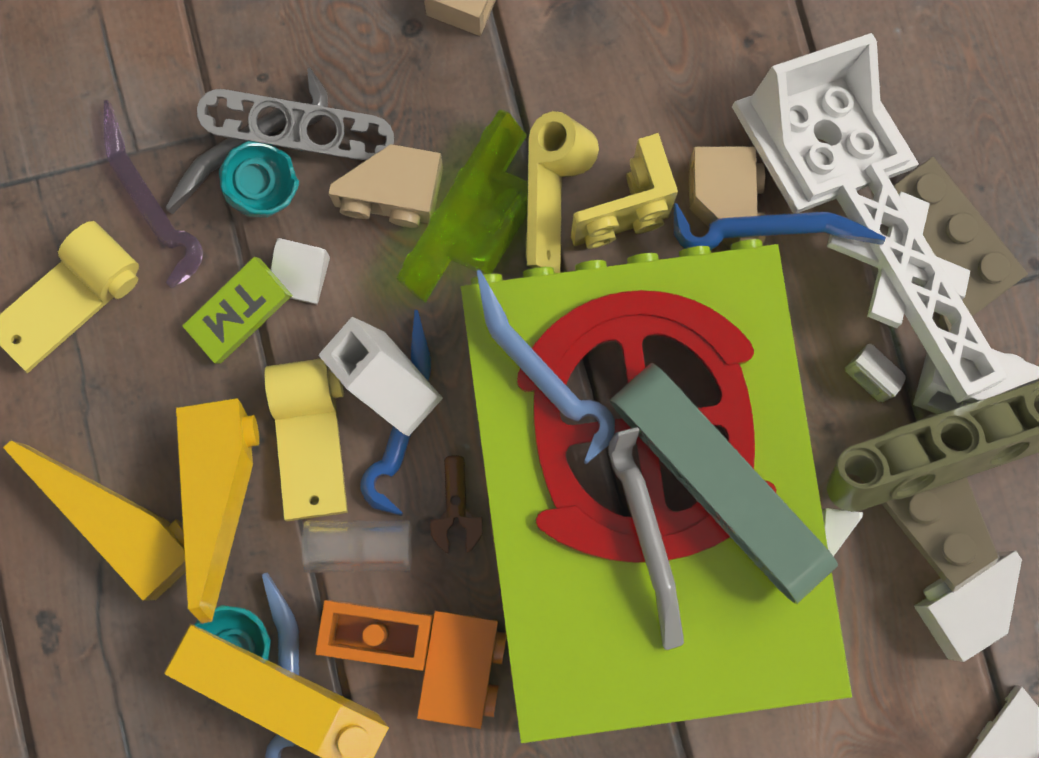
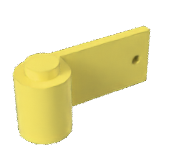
M548 112L535 121L530 130L528 152L527 266L532 268L553 267L555 273H560L562 177L585 173L595 163L599 151L598 141L594 134L562 112Z
M95 221L86 222L72 231L59 248L58 256L61 262L0 314V346L26 373H29L111 299L124 297L138 282L136 273L139 269V264Z
M322 359L266 366L264 375L268 406L272 417L275 419L284 520L287 522L348 513L335 399L344 396L343 384Z

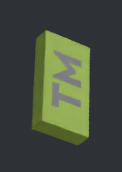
M253 257L182 326L215 364H221L293 295L260 258Z

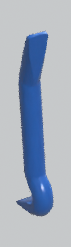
M674 203V235L679 244L685 249L696 246H709L711 251L724 238L827 233L837 237L883 245L886 239L885 236L857 222L830 212L720 218L709 224L710 229L705 236L695 237L691 234L690 225L678 204Z
M414 310L411 362L429 381L431 356L419 312ZM394 426L392 427L382 460L373 463L366 469L360 482V490L364 499L374 509L402 516L403 512L384 494L378 493L375 487L379 477L384 475L392 477L397 473L407 450L411 434L410 436L405 435Z

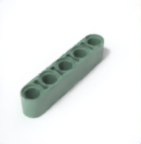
M650 363L609 400L615 411L631 429L639 428L638 437L769 580L793 603L798 604L838 567L837 560L823 543L678 386L655 364Z

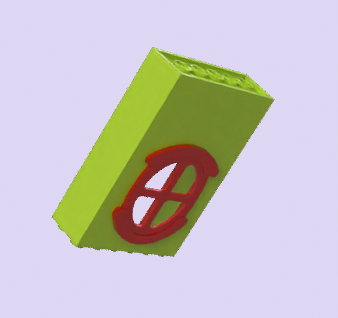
M749 239L731 244V250L711 253L709 246H696L679 251V257L660 260L657 253H643L628 257L627 264L608 267L605 260H590L576 264L575 271L555 273L553 267H537L524 271L523 278L502 280L501 274H484L486 281L505 312L510 326L565 385L581 359L597 345L607 341H616L622 346L628 383L645 368L642 342L647 336H665L692 351L708 368L721 393V400L717 405L698 409L714 426H720L726 431L727 441L828 549L778 244L763 246L762 240ZM478 277L471 278V285L461 286L521 743L852 698L832 572L798 604L793 603L769 580L699 502L689 509L679 512L672 511L667 507L659 458L637 437L636 446L640 471L648 489L674 577L684 644L670 650L663 648L655 590L652 586L633 518L618 515L596 502L579 484L566 460V451L570 446L590 443L594 434L599 431V423L590 422L575 425L564 423L560 416V410L492 338L485 322ZM622 418L614 419V434L631 429Z

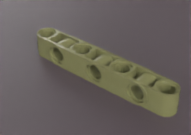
M1039 381L899 427L880 437L850 446L841 453L828 479L826 489L830 500L842 510L850 512L861 511L893 499L910 497L1039 453ZM944 443L951 444L958 451L951 450ZM847 474L859 476L865 484L854 482Z

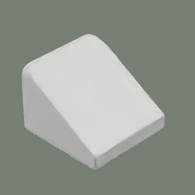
M277 238L271 271L293 295L290 299L318 305L330 256L325 249Z
M867 344L845 367V372L878 402H884L894 397L901 390L906 379L904 373L872 344Z
M829 508L822 509L828 550L833 556L863 517V512H850Z

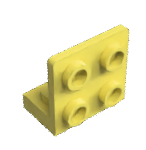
M659 133L638 139L634 158L630 159L631 172L626 173L630 196L573 214L571 238L574 246L586 243L588 249L598 248L616 240L615 234L634 228L636 234H642L664 225L663 219L669 217L678 190Z

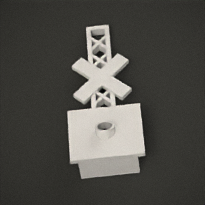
M870 33L772 66L754 94L735 101L732 108L793 214L837 199L848 219L881 235L883 234L879 230L880 225L883 224L889 227L883 245L833 235L829 236L827 244L828 248L878 268L867 317L898 328L902 324L905 314L957 403L992 388L1007 379L1006 372L962 301L966 295L970 270L935 256L923 236L930 203L904 192L898 194L889 178L915 169L919 163L880 101L877 41L873 34ZM818 139L824 140L828 144L821 143L818 141ZM869 186L874 194L873 200L859 195L857 191ZM934 312L948 318L952 325L950 332L936 326L932 319ZM961 356L975 363L982 378L970 383L960 366Z

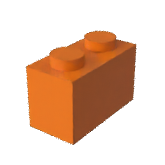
M324 600L315 655L423 671L426 668L434 615L337 600Z
M440 610L435 611L417 719L481 729L483 716L494 718L499 686L489 684L492 663L502 664L507 636L505 632L497 631L499 620Z

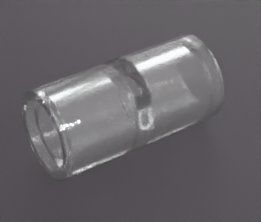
M306 520L302 539L304 572L410 573L412 561L411 520Z

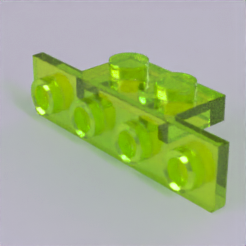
M498 110L492 122L484 129L479 143L465 166L457 173L454 184L440 207L432 214L429 225L413 251L405 258L403 267L397 275V280L419 300L424 302L428 300L451 260L474 271L480 269L483 275L492 274L528 214V181L505 172L527 135L507 111Z

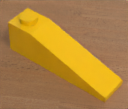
M238 398L176 408L188 609L200 623L212 622L253 467L252 447L259 446V431L254 415H247Z
M9 441L3 447L143 601L157 600L186 572L183 524L175 519L170 523L165 518L28 445Z
M191 623L164 671L165 675L322 758H374L389 729L378 713Z

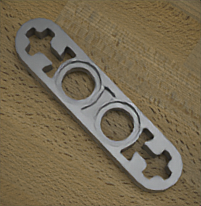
M214 89L205 93L197 106V117L200 124L208 132L221 137L267 143L273 146L361 161L368 160L390 144H394V133L391 126L384 119L374 115L226 89ZM219 99H226L229 109L244 112L243 102L254 103L248 116L250 132H239L243 122L234 119H225L223 127H216L215 119L207 115L208 107H216ZM275 107L285 114L286 126L281 134L267 136L259 130L257 118L263 109ZM317 116L329 117L334 121L337 128L335 138L326 145H318L312 142L307 134L309 122ZM343 119L355 121L351 128V131L365 133L369 125L378 126V135L386 137L385 146L377 145L374 153L365 152V144L363 142L349 140L350 150L339 149L344 137Z

